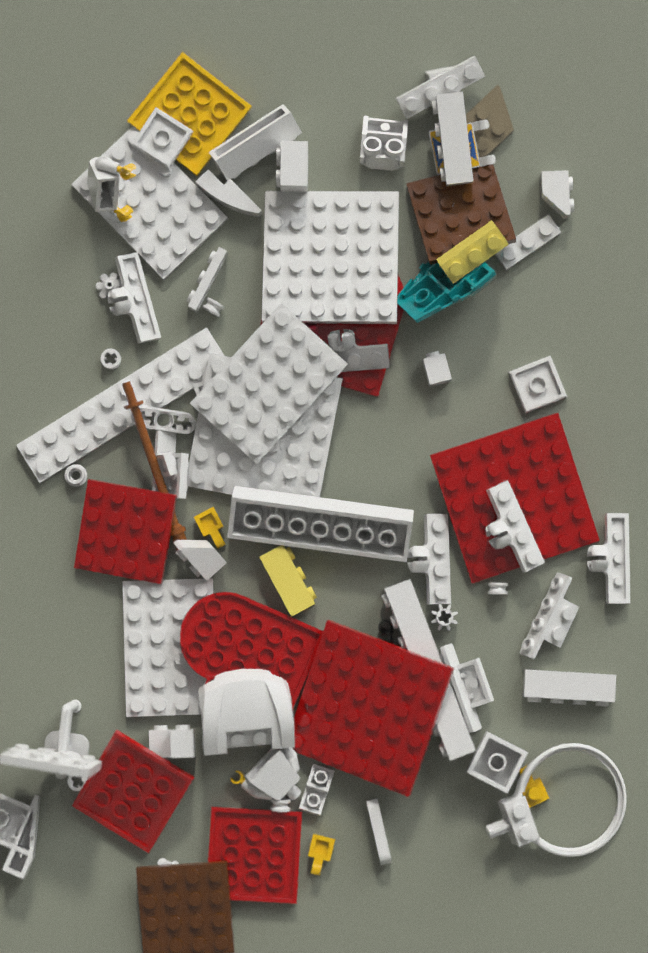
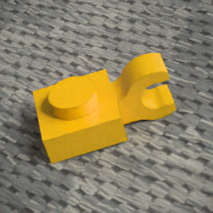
M214 507L194 516L204 538L211 535L218 549L226 545L218 531L224 528Z
M527 766L520 768V775ZM531 775L525 792H522V795L526 797L529 808L550 799L540 777L533 780Z
M313 834L308 856L314 857L311 874L320 875L323 860L330 861L335 839Z

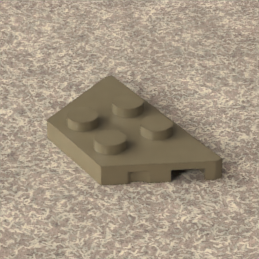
M498 84L466 114L467 123L481 120L489 121L488 129L474 131L479 158L488 156L514 131L501 88Z

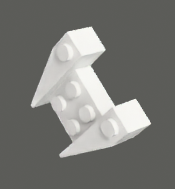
M0 793V844L11 848L2 870L19 878L26 879L35 859L41 796L35 795L29 806Z

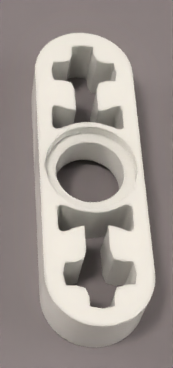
M139 406L140 411H144L146 416L152 417L151 412H155L153 424H150V419L143 418L148 429L189 434L196 427L194 417L188 412ZM131 413V420L135 424L134 418ZM167 414L170 418L169 423L164 426L157 423L159 415ZM176 415L177 421H184L185 418H188L191 424L183 428L180 423H175V427H172L174 424L173 416Z
M378 799L367 800L381 865L392 863Z

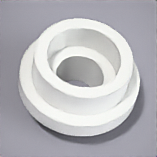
M71 465L65 471V480L69 485L79 487L86 482L87 471L81 465ZM74 472L80 473L78 480L72 478Z

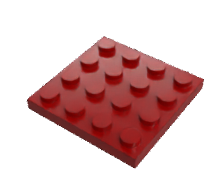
M88 479L74 568L162 584L177 495Z
M116 730L99 758V761H102L101 770L86 780L72 807L145 852L150 853L195 777L119 730Z
M211 807L208 862L227 861L231 900L297 904L302 812Z

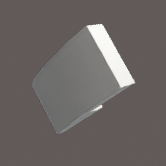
M313 764L298 810L320 817L335 772L334 770Z

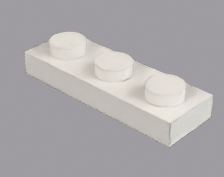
M548 214L517 235L516 243L507 245L497 252L495 256L507 271L560 235L561 231Z
M219 247L217 252L212 251L207 261L210 263L207 271L203 270L197 280L200 283L197 290H192L187 299L189 309L196 313L199 311L228 255L227 251Z

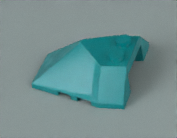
M427 261L426 264L422 263L420 265V272L415 279H410L399 293L397 304L418 323L479 293L496 278L497 273L488 264L483 262L461 279L452 283L439 263L429 265V261Z

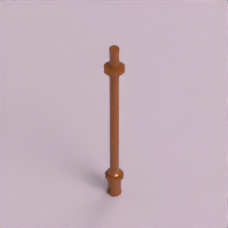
M130 381L122 383L128 405L124 406V409L131 410L158 491L168 493L139 408L144 402L143 400L137 401ZM174 511L171 529L173 542L176 540H187L184 533L186 528L179 524Z

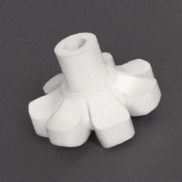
M111 273L110 277L106 274L100 276L102 282H97L96 289L102 290L99 293L102 299H105L112 289L121 287V280H117L118 275L116 273Z

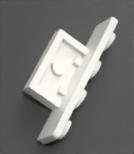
M157 430L155 435V455L171 452L177 462L176 469L178 473L163 477L168 493L176 494L177 499H186L189 454L175 453V432ZM153 477L152 490L158 491Z
M557 572L552 579L546 597L542 600L538 614L531 624L526 639L522 643L520 654L535 659L543 640L561 648L579 609V606L563 599L572 580L570 576Z
M453 644L440 647V655L443 663L455 668L450 684L456 692V700L462 709L465 724L470 733L480 730L482 726L475 707L494 701L480 658L460 664Z

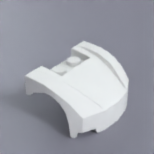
M239 669L216 675L214 680L199 688L198 695L201 707L202 748L204 755L227 753V748L271 744L272 749L295 747L291 694L289 685L283 678L272 675L267 670Z

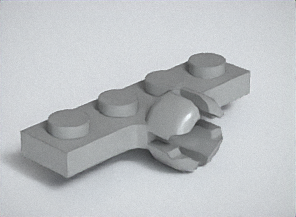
M344 329L342 341L340 330L330 332L328 336L329 347L348 364L341 372L390 367L388 344L358 346L355 343V335L352 330Z

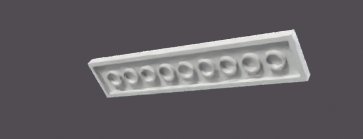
M206 327L16 446L41 484L135 425L131 420V410L124 409V406L128 405L122 383L131 382L137 401L143 400L144 402L142 406L164 408L193 390V384L205 381L210 353L223 356L224 354ZM141 411L143 418L149 417L144 414V411Z

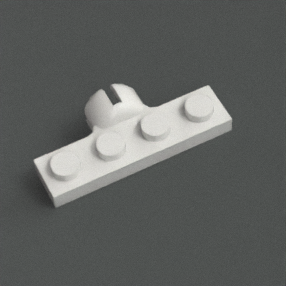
M472 56L400 95L396 100L405 118L408 119L432 106V101H436V95L460 92L463 88L485 77V74L477 58Z
M138 252L117 256L115 262L122 285L121 288L112 289L108 293V304H115L114 307H109L110 311L116 316L127 314L131 317L138 344L160 339L161 334Z
M504 481L486 490L497 514V520L487 525L485 530L486 537L498 535L489 540L491 546L495 549H502L509 545L515 554L522 572H528L545 563L509 481Z
M629 513L604 514L605 542L603 545H592L589 547L587 557H598V560L587 561V565L591 572H603L605 574L606 604H630Z
M424 514L425 542L423 546H412L408 550L407 558H418V561L407 562V565L412 573L425 574L427 604H451L448 514Z

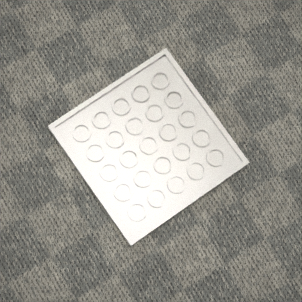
M265 191L262 323L282 303L303 323L397 324L399 192Z
M209 354L203 388L231 357ZM336 377L257 464L199 412L189 460L187 486L233 495L234 486L320 497L342 378Z

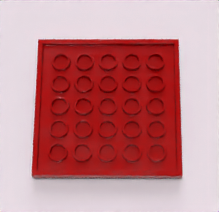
M554 413L429 455L471 583L520 568L512 548L509 545L502 549L493 548L489 540L498 535L486 537L485 533L487 525L497 520V514L486 490L507 480L543 559L600 541L559 413Z
M327 620L294 716L295 747L292 748L299 754L410 797L455 668L337 622Z

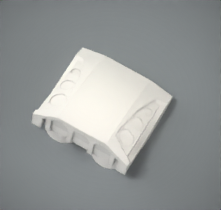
M364 116L360 163L370 169L390 171L404 167L408 120L395 121L373 119Z

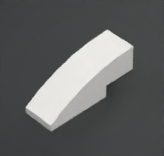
M208 169L196 181V186L219 204L245 215L255 217L262 215V210L231 179L223 185Z

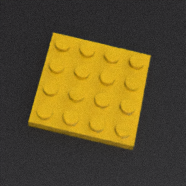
M182 52L129 117L127 122L140 131L157 107L193 130L194 133L178 155L176 161L198 176L212 159L209 152L228 139L252 109V106Z

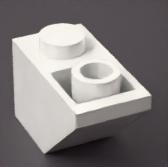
M568 170L542 171L540 174L541 198L560 216L568 219L570 212H574V199H570L569 190H573V177H569Z
M176 540L174 542L178 548L176 554L184 562L189 560L192 564L189 567L197 577L202 575L206 581L227 563L207 540Z

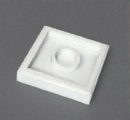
M156 107L132 142V146L170 169L194 132Z
M551 355L509 372L525 414L567 398Z

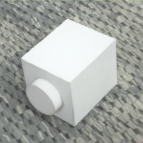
M439 351L426 354L427 358H424L422 362L429 387L451 382L452 378L445 353L439 354Z

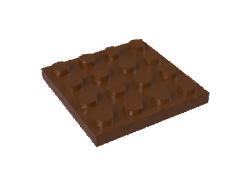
M493 164L472 168L473 183L446 186V181L441 182V175L406 183L429 265L438 263L436 259L491 220L508 244L516 243V236Z
M227 861L138 866L136 868L143 953L235 952Z

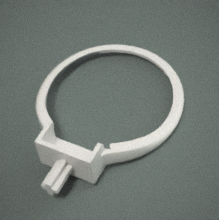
M577 743L552 747L533 759L523 770L517 782L514 795L497 801L503 819L485 826L486 832L490 839L508 832L511 843L518 847L533 842L543 850L558 856L578 857L590 854L609 842L622 823L627 802L624 780L614 762L596 748ZM566 751L583 752L602 762L612 775L617 790V808L610 826L598 839L588 845L577 848L554 846L540 838L526 797L522 796V792H525L528 780L537 766L550 756Z

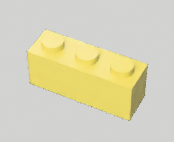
M491 220L436 260L451 282L455 283L509 244Z
M280 545L259 557L291 617L315 605L314 599L317 597L311 586L308 588L305 586L303 580L306 579V576L301 567L296 568L292 562L295 556L290 547L285 548L283 545Z

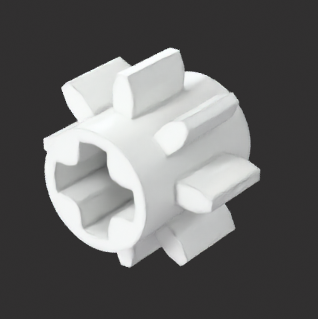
M439 604L440 611L431 612L433 615H436L431 623L437 622L439 624L438 630H441L442 626H446V629L450 631L449 624L458 623L456 620H453V616L457 615L458 612L452 613L450 611V604L446 609H443L442 605ZM441 611H444L445 614H450L451 618L447 619V624L438 619L441 616Z

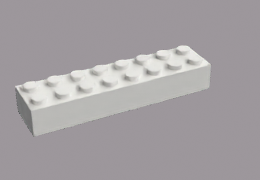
M234 486L227 538L407 562L414 510Z
M409 579L385 588V594L381 597L385 607L391 608L393 615L389 618L393 628L399 629L401 637L397 639L400 647L442 663L411 580ZM449 683L433 734L434 736L439 735L442 742L438 744L442 757L453 760L476 750Z

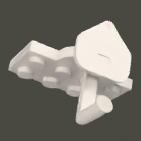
M72 700L62 706L59 731H53L47 735L44 748L33 750L29 749L28 745L16 744L0 754V764L54 772L57 779H64L69 775L89 778L101 770L102 761L95 760L94 756L89 755V741L85 736L70 733L72 715L81 710V703L78 700Z

